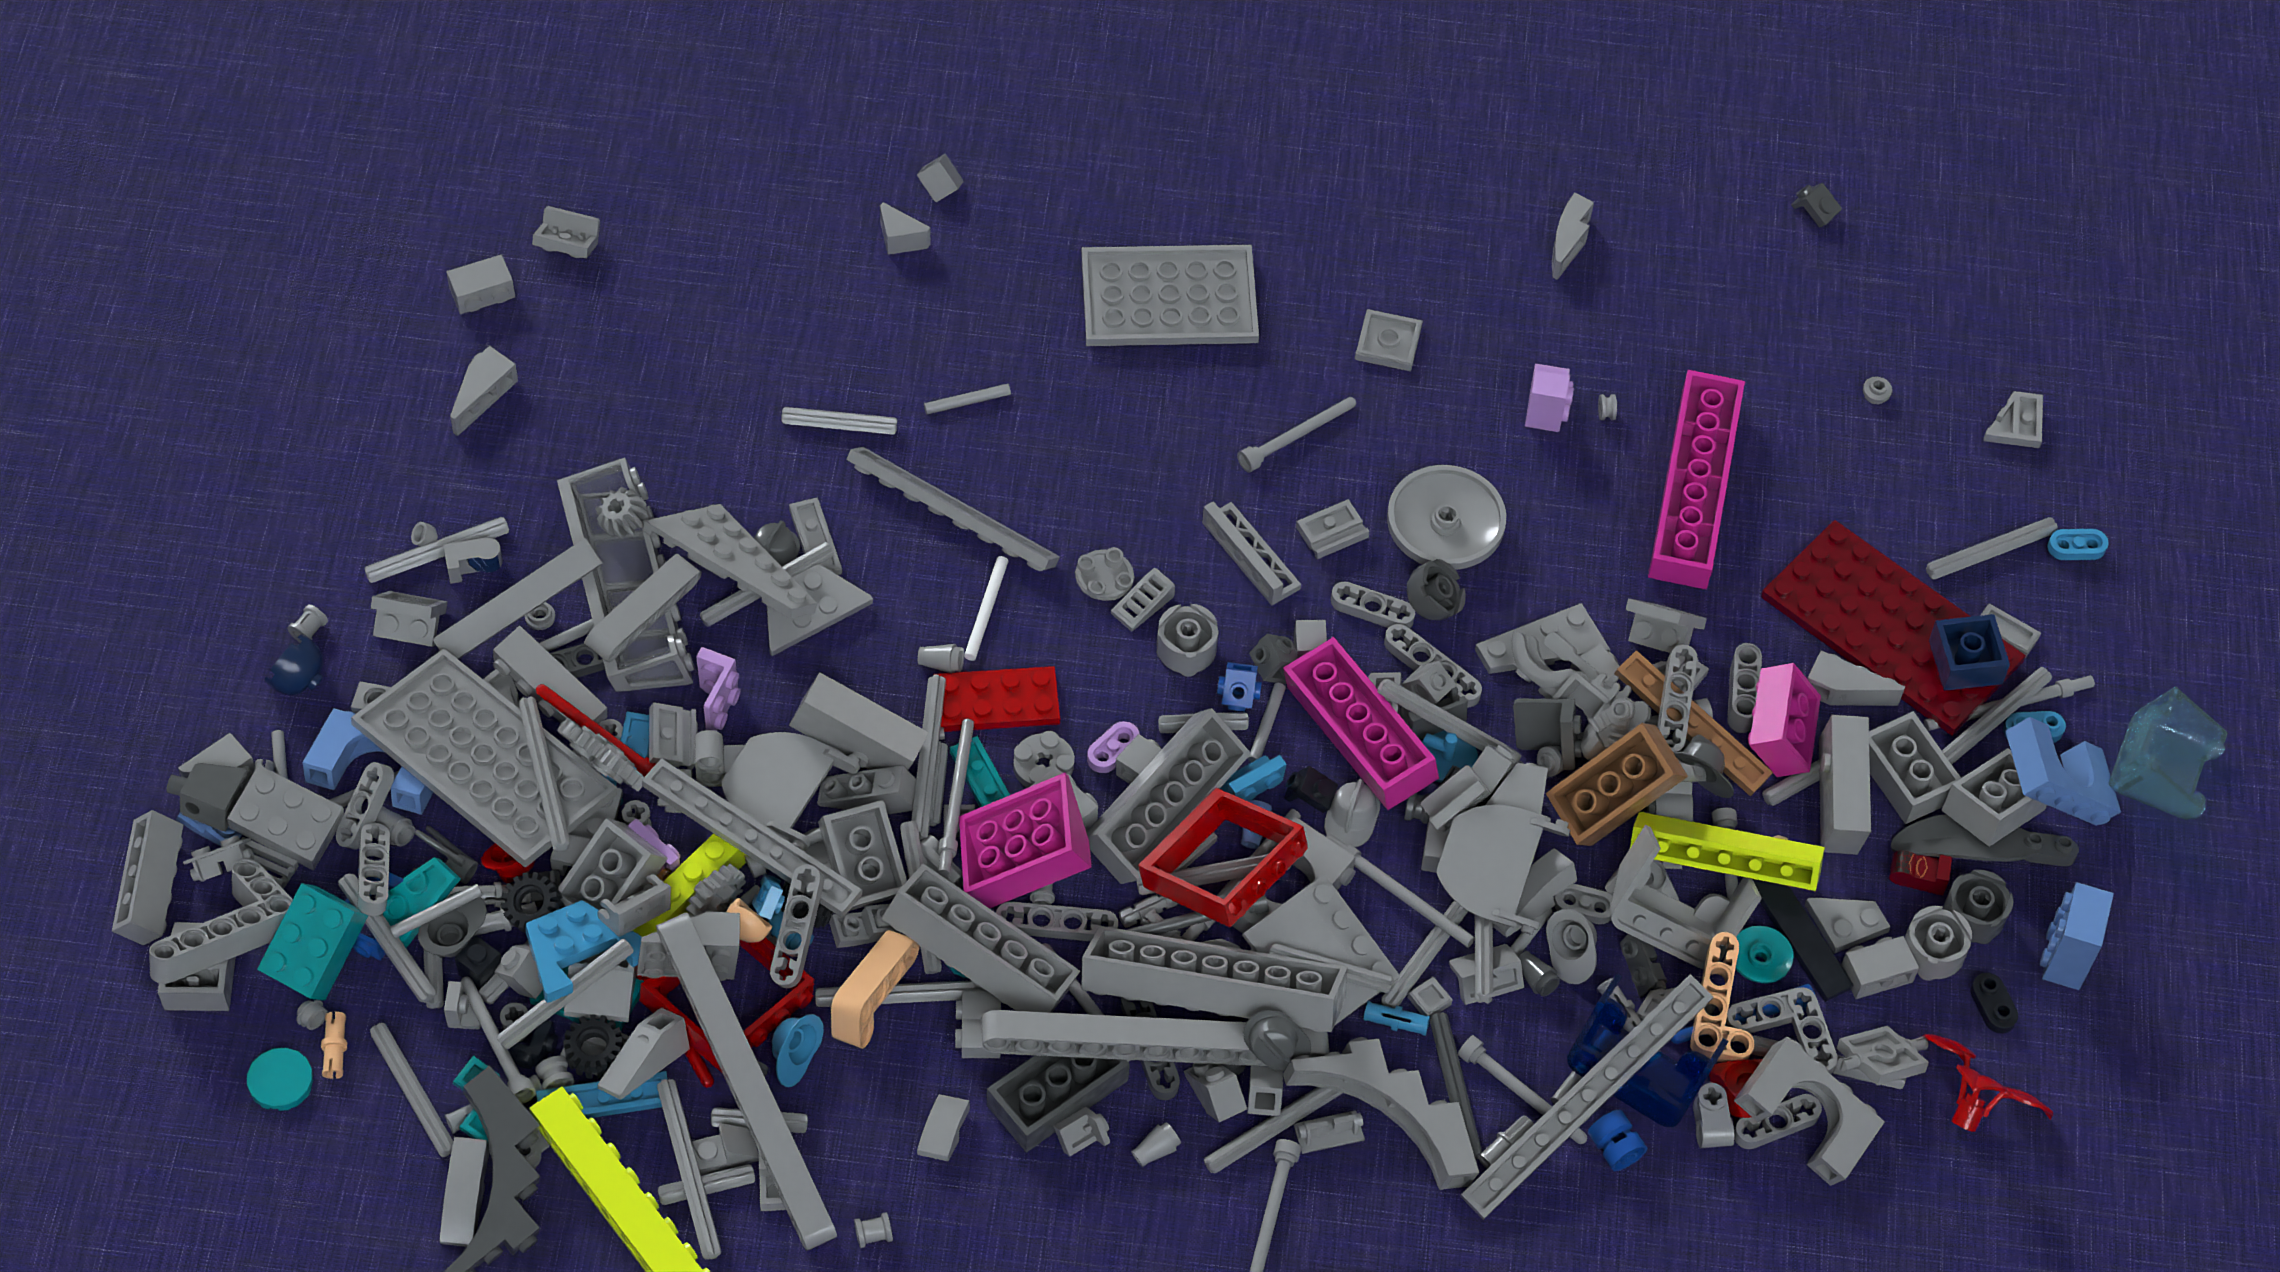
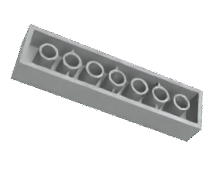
M1099 926L1082 957L1081 990L1090 991L1096 995L1107 994L1123 997L1126 1000H1143L1154 1002L1161 1006L1172 1005L1184 1007L1190 1011L1202 1010L1214 1012L1220 1016L1232 1015L1248 1019L1260 1011L1274 1010L1282 1012L1298 1027L1308 1028L1315 1032H1332L1346 998L1348 967Z

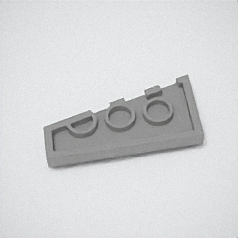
M1582 603L1480 642L1475 647V652L1489 674L1518 669L1514 665L1515 660L1512 653L1511 640L1513 631L1536 637L1539 642L1541 657L1546 665L1562 660L1544 645V638L1549 632L1558 633L1576 648L1577 655L1579 656L1600 644L1607 652H1610L1609 646Z

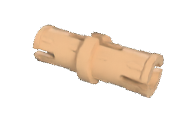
M329 1012L325 1015V1038L321 1041V1048L324 1051L322 1076L333 1079V1072H336V1079L343 1076V1054L347 1050V1042L344 1039L346 1015L342 1012H335V1019H333V1013Z

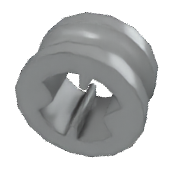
M1604 394L1599 395L1598 413L1600 420H1605L1606 417L1616 420L1617 399L1615 394H1611L1610 397H1605Z

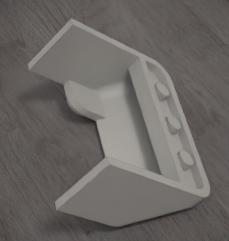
M1645 825L1619 866L1609 910L1610 918L1614 926L1619 930L1700 969H1704L1707 950L1712 938L1721 932H1728L1737 937L1762 897L1753 879L1743 877L1730 899L1720 894H1709L1702 898L1694 909L1645 885L1651 874L1650 864L1661 849L1651 827ZM1724 945L1719 947L1721 952L1718 962L1722 960L1727 952Z

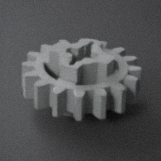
M729 864L727 867L722 865L718 872L714 870L710 876L704 878L703 881H699L694 888L696 894L689 899L691 904L686 908L689 917L692 918L707 911L726 912L728 907L736 900V896L743 892L741 887L746 883L744 880L745 875L735 866Z

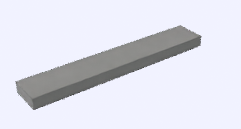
M584 538L432 640L440 651L444 648L459 660L601 566L603 562L587 538Z

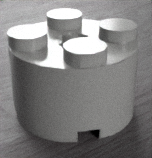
M1181 604L1175 605L1165 611L1159 620L1156 651L1162 663L1183 676L1191 677L1197 672L1206 669L1213 662L1218 643V626L1215 616L1208 609L1198 604H1191V607H1181Z
M1930 906L1917 912L1905 935V940L1919 966L1917 973L1922 979L1928 981L1954 975L1962 967L1971 946L1972 930L1968 921L1955 910L1950 912L1942 909L1943 906Z

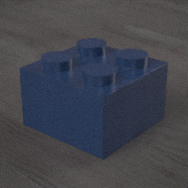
M1994 614L1935 621L1929 643L1944 691L2003 684L2010 663Z

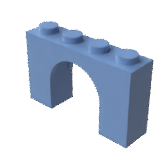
M333 708L303 761L305 782L335 790L346 768L355 758L369 752H384L352 725L351 717L355 713ZM402 766L390 788L392 807L421 815L434 793Z
M2029 717L2006 730L2023 795L2096 826L2109 822L2111 817L2121 813L2103 749L2084 741L2060 754L2062 766L2055 750L2049 725Z

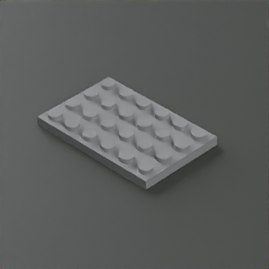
M1252 245L1082 247L1086 346L1259 342Z

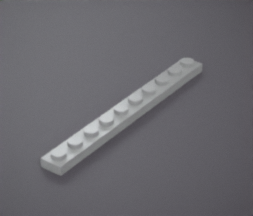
M1690 974L1472 1183L1460 1197L1484 1220L1713 999V996Z

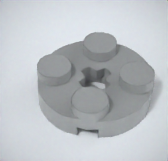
M1045 731L1044 733L1031 735L1020 742L1014 749L1013 770L1015 776L1027 788L1053 767L1071 776L1074 770V752L1071 746L1064 739L1060 738L1056 732ZM1040 758L1050 760L1049 767H1045L1043 764L1037 765L1036 763L1039 762Z

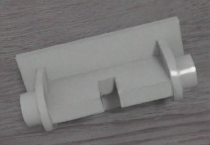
M237 835L220 841L222 847L211 851L210 847L207 846L191 852L193 858L183 861L184 865L192 863L194 867L190 870L192 879L204 882L207 879L223 874L219 862L223 861L227 872L232 870V865L238 860H254L252 850L250 848L246 849L244 843L251 841V838L240 840Z
M1356 1110L1294 1123L1302 1154L1365 1140L1361 1129L1363 1118L1361 1113H1357Z

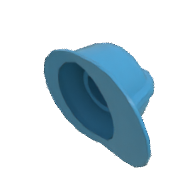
M814 1014L805 1015L802 1018H787L777 1026L773 1034L772 1053L777 1059V1078L785 1087H792L801 1080L813 1055L821 1044L824 1033L823 1023Z

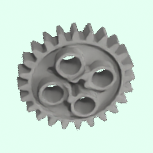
M565 719L557 731L571 742L569 746L581 755L580 758L604 776L607 777L608 775L619 784L624 782L639 792L642 788L644 776L633 768L635 764L624 755L622 750L600 734H595L586 726H583L581 729L573 722Z

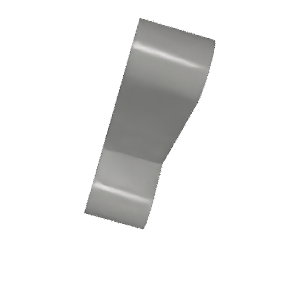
M705 730L695 735L697 782L708 787L722 786V779L745 745H724L722 734L714 730Z

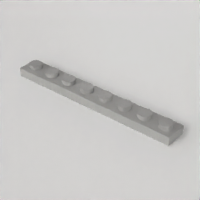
M864 447L850 450L846 460L855 464L854 468L859 472L868 475L873 474L880 478L879 482L889 488L896 487L904 492L903 495L909 500L921 501L927 504L929 511L952 518L954 525L977 532L979 539L1002 546L1004 553L1013 557L1020 556L1028 561L1027 565L1035 570L1043 571L1056 567L1060 556L872 451Z
M662 758L642 779V787L791 884L794 871L803 864L815 866L824 877V885L819 903L843 918L862 896V889ZM809 872V875L802 877L801 881L806 885L804 893L812 898V895H809L806 891L809 882H815L816 879Z

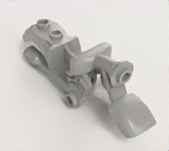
M1513 631L1511 640L1512 653L1515 660L1514 665L1518 668L1515 672L1529 683L1533 681L1539 685V693L1547 699H1575V705L1581 708L1587 716L1588 724L1581 740V752L1587 760L1590 761L1639 724L1649 721L1651 717L1649 705L1644 701L1633 702L1630 698H1627L1632 690L1629 685H1626L1624 690L1619 692L1620 684L1616 683L1619 680L1618 676L1613 675L1606 681L1605 679L1608 677V674H1599L1594 667L1577 655L1576 648L1558 633L1549 632L1544 638V645L1563 661L1572 662L1581 671L1576 672L1573 669L1553 671L1543 661L1536 637ZM1678 759L1688 775L1682 782L1706 781L1704 768L1686 764Z

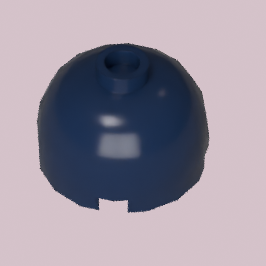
M303 633L297 637L302 642L299 645L291 643L270 669L275 674L271 679L266 676L264 682L270 687L285 695H298L307 688L313 691L324 677L320 674L324 665L323 654L320 648Z

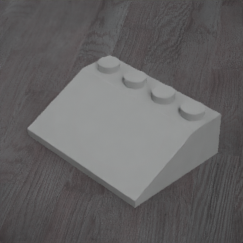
M1325 874L1242 934L1255 952L1269 954L1271 946L1277 943L1392 976L1393 983L1401 977ZM1347 982L1345 1002L1335 1025L1381 993V991Z

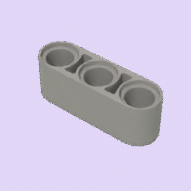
M1743 643L1736 648L1730 667L1727 720L1730 728L1739 733H1746L1752 729V710L1755 707L1757 697L1756 684L1759 681L1762 666L1760 649L1750 643Z

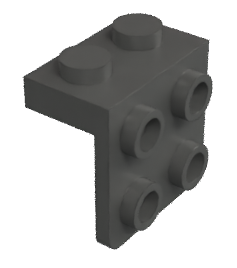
M1516 699L1513 710L1517 748L1522 750H1540L1545 746H1560L1563 770H1575L1577 758H1582V739L1577 737V734L1581 733V716L1576 715L1575 699Z

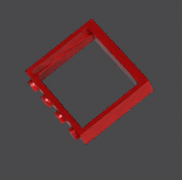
M1215 788L1138 864L1144 888L1231 927L1240 917L1245 915L1247 910L1260 897L1264 896L1266 891L1285 874L1286 870L1298 858L1304 855L1308 849V844L1302 825L1219 788ZM1225 820L1279 843L1224 899L1171 875Z
M766 937L762 941L747 943L739 939V945L770 971L776 946ZM783 953L782 957H785L788 963L785 970L780 969L779 974L785 980L787 976L793 975V971L789 968L790 958ZM803 970L800 982L790 988L792 991L743 1031L751 1048L753 1046H760L766 1040L768 1034L782 1021L790 1018L791 1014L798 1008L803 1009L811 1002L814 996L815 979ZM662 976L659 978H648L641 983L640 1002L653 1013L662 1007L683 1017L689 1045L722 1073L703 1030L664 997L680 984L678 977Z

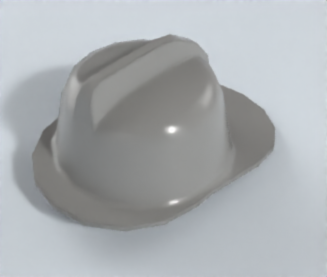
M1359 779L1357 782L1346 783L1336 791L1330 810L1327 811L1324 825L1326 835L1331 834L1345 845H1352L1355 848L1362 846L1369 840L1380 811L1379 799L1364 784L1363 779Z
M1561 909L1556 911L1549 918L1546 926L1553 968L1557 971V975L1561 980L1569 984L1583 983L1592 976L1597 965L1595 948L1597 941L1596 929L1587 918L1576 910Z

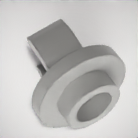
M1545 746L1537 753V765L1548 768L1547 776L1549 777L1558 775L1563 771L1560 746Z

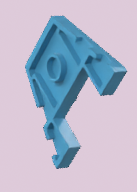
M583 900L527 922L526 935L533 960L536 962L538 978L543 987L545 1001L549 1003L573 993V983L563 972V968L604 952L621 939H626L634 950L626 960L632 967L637 966L642 936L634 931H630L618 937L598 918L599 910Z

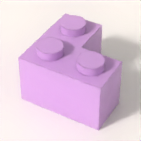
M1535 363L1525 427L1559 432L1561 422H1567L1574 390L1573 381H1569L1570 369Z

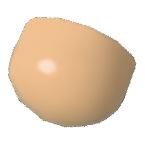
M737 898L726 911L729 913H740L739 939L747 943L762 941L772 929L770 923L761 918L740 898Z

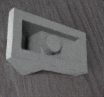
M719 1124V1135L692 1141L701 1175L759 1161L757 1146L748 1128Z

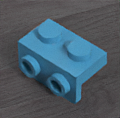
M1280 755L1271 760L1267 756H1263L1234 772L1220 789L1246 801L1253 800L1258 794L1276 787L1283 781L1287 764Z

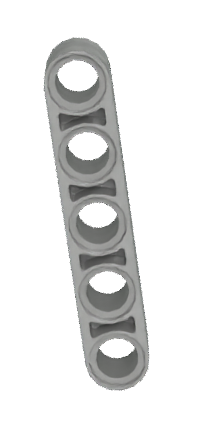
M675 554L589 632L584 644L608 663L612 662L686 595L698 582L702 572L679 554Z

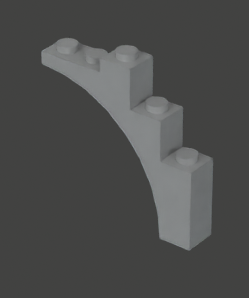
M1355 1038L1348 1042L1342 1054L1330 1052L1320 1057H1310L1309 1055L1297 1056L1291 1059V1063L1288 1064L1284 1071L1283 1077L1286 1086L1310 1085L1334 1089L1359 1098L1382 1111L1398 1124L1418 1146L1432 1170L1439 1190L1469 1187L1478 1175L1479 1170L1459 1102L1447 1103L1444 1100L1428 1104L1419 1070L1407 1071L1406 1069H1397L1388 1073L1379 1039Z

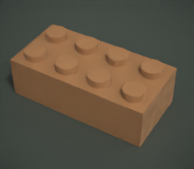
M1641 723L1545 794L1561 820L1569 823L1567 828L1570 829V835L1577 845L1592 846L1683 781L1688 775L1658 727L1652 724Z

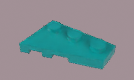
M434 857L404 877L403 882L390 891L388 890L387 907L382 914L390 926L401 922L443 901L461 878L441 859ZM420 926L399 936V939L406 948L419 933Z

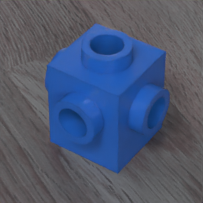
M1228 662L1225 677L1219 676L1217 694L1223 695L1222 704L1228 705V709L1245 711L1246 708H1252L1253 699H1260L1262 682L1256 681L1258 666Z

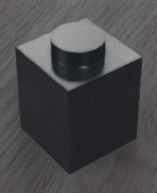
M476 935L455 957L458 975L462 978L470 977L476 988L480 990L493 977L494 971L501 963L500 952Z

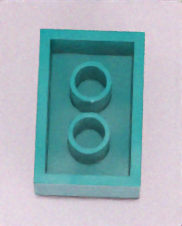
M301 883L257 970L310 999L325 1001L369 915L362 913L358 908L317 886Z

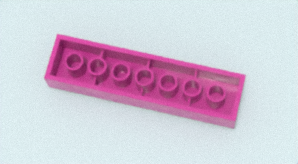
M1687 370L1648 578L1707 590L1714 563L1745 381Z

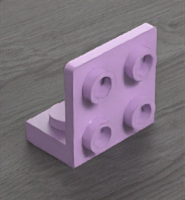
M701 647L696 656L699 684L701 689L710 694L704 704L706 730H722L727 721V711L731 705H736L741 689L738 688L739 673L736 671V661L731 657Z

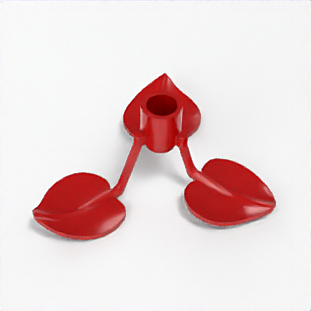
M1922 1035L1927 1041H1932L1941 1048L1956 1053L1964 1062V1066L1959 1064L1956 1066V1069L1962 1075L1960 1094L1956 1102L1959 1105L1951 1120L1954 1124L1968 1131L1975 1132L1982 1116L1988 1117L1990 1111L2003 1098L2015 1099L2024 1104L2040 1108L2050 1120L2052 1119L2053 1111L2031 1094L2003 1086L1996 1080L1971 1069V1058L1975 1059L1976 1055L1964 1045L1938 1035ZM1968 1083L1973 1091V1094L1967 1093V1096L1965 1098ZM1985 1089L1999 1091L1994 1099L1986 1107H1983L1986 1101L1978 1097L1980 1091Z

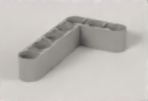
M241 859L236 861L232 865V894L243 907L153 943L149 949L151 979L161 984L171 983L270 943L293 899L256 860Z

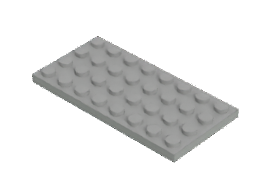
M443 648L351 717L352 725L525 868L552 847L520 709L446 649ZM543 728L567 831L570 833L617 795V787Z

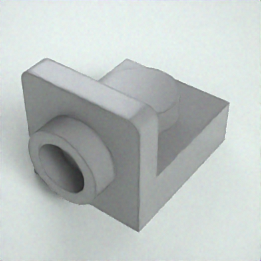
M448 981L444 1006L448 1028L480 1029L481 1025L469 1003V995L464 994L462 982Z

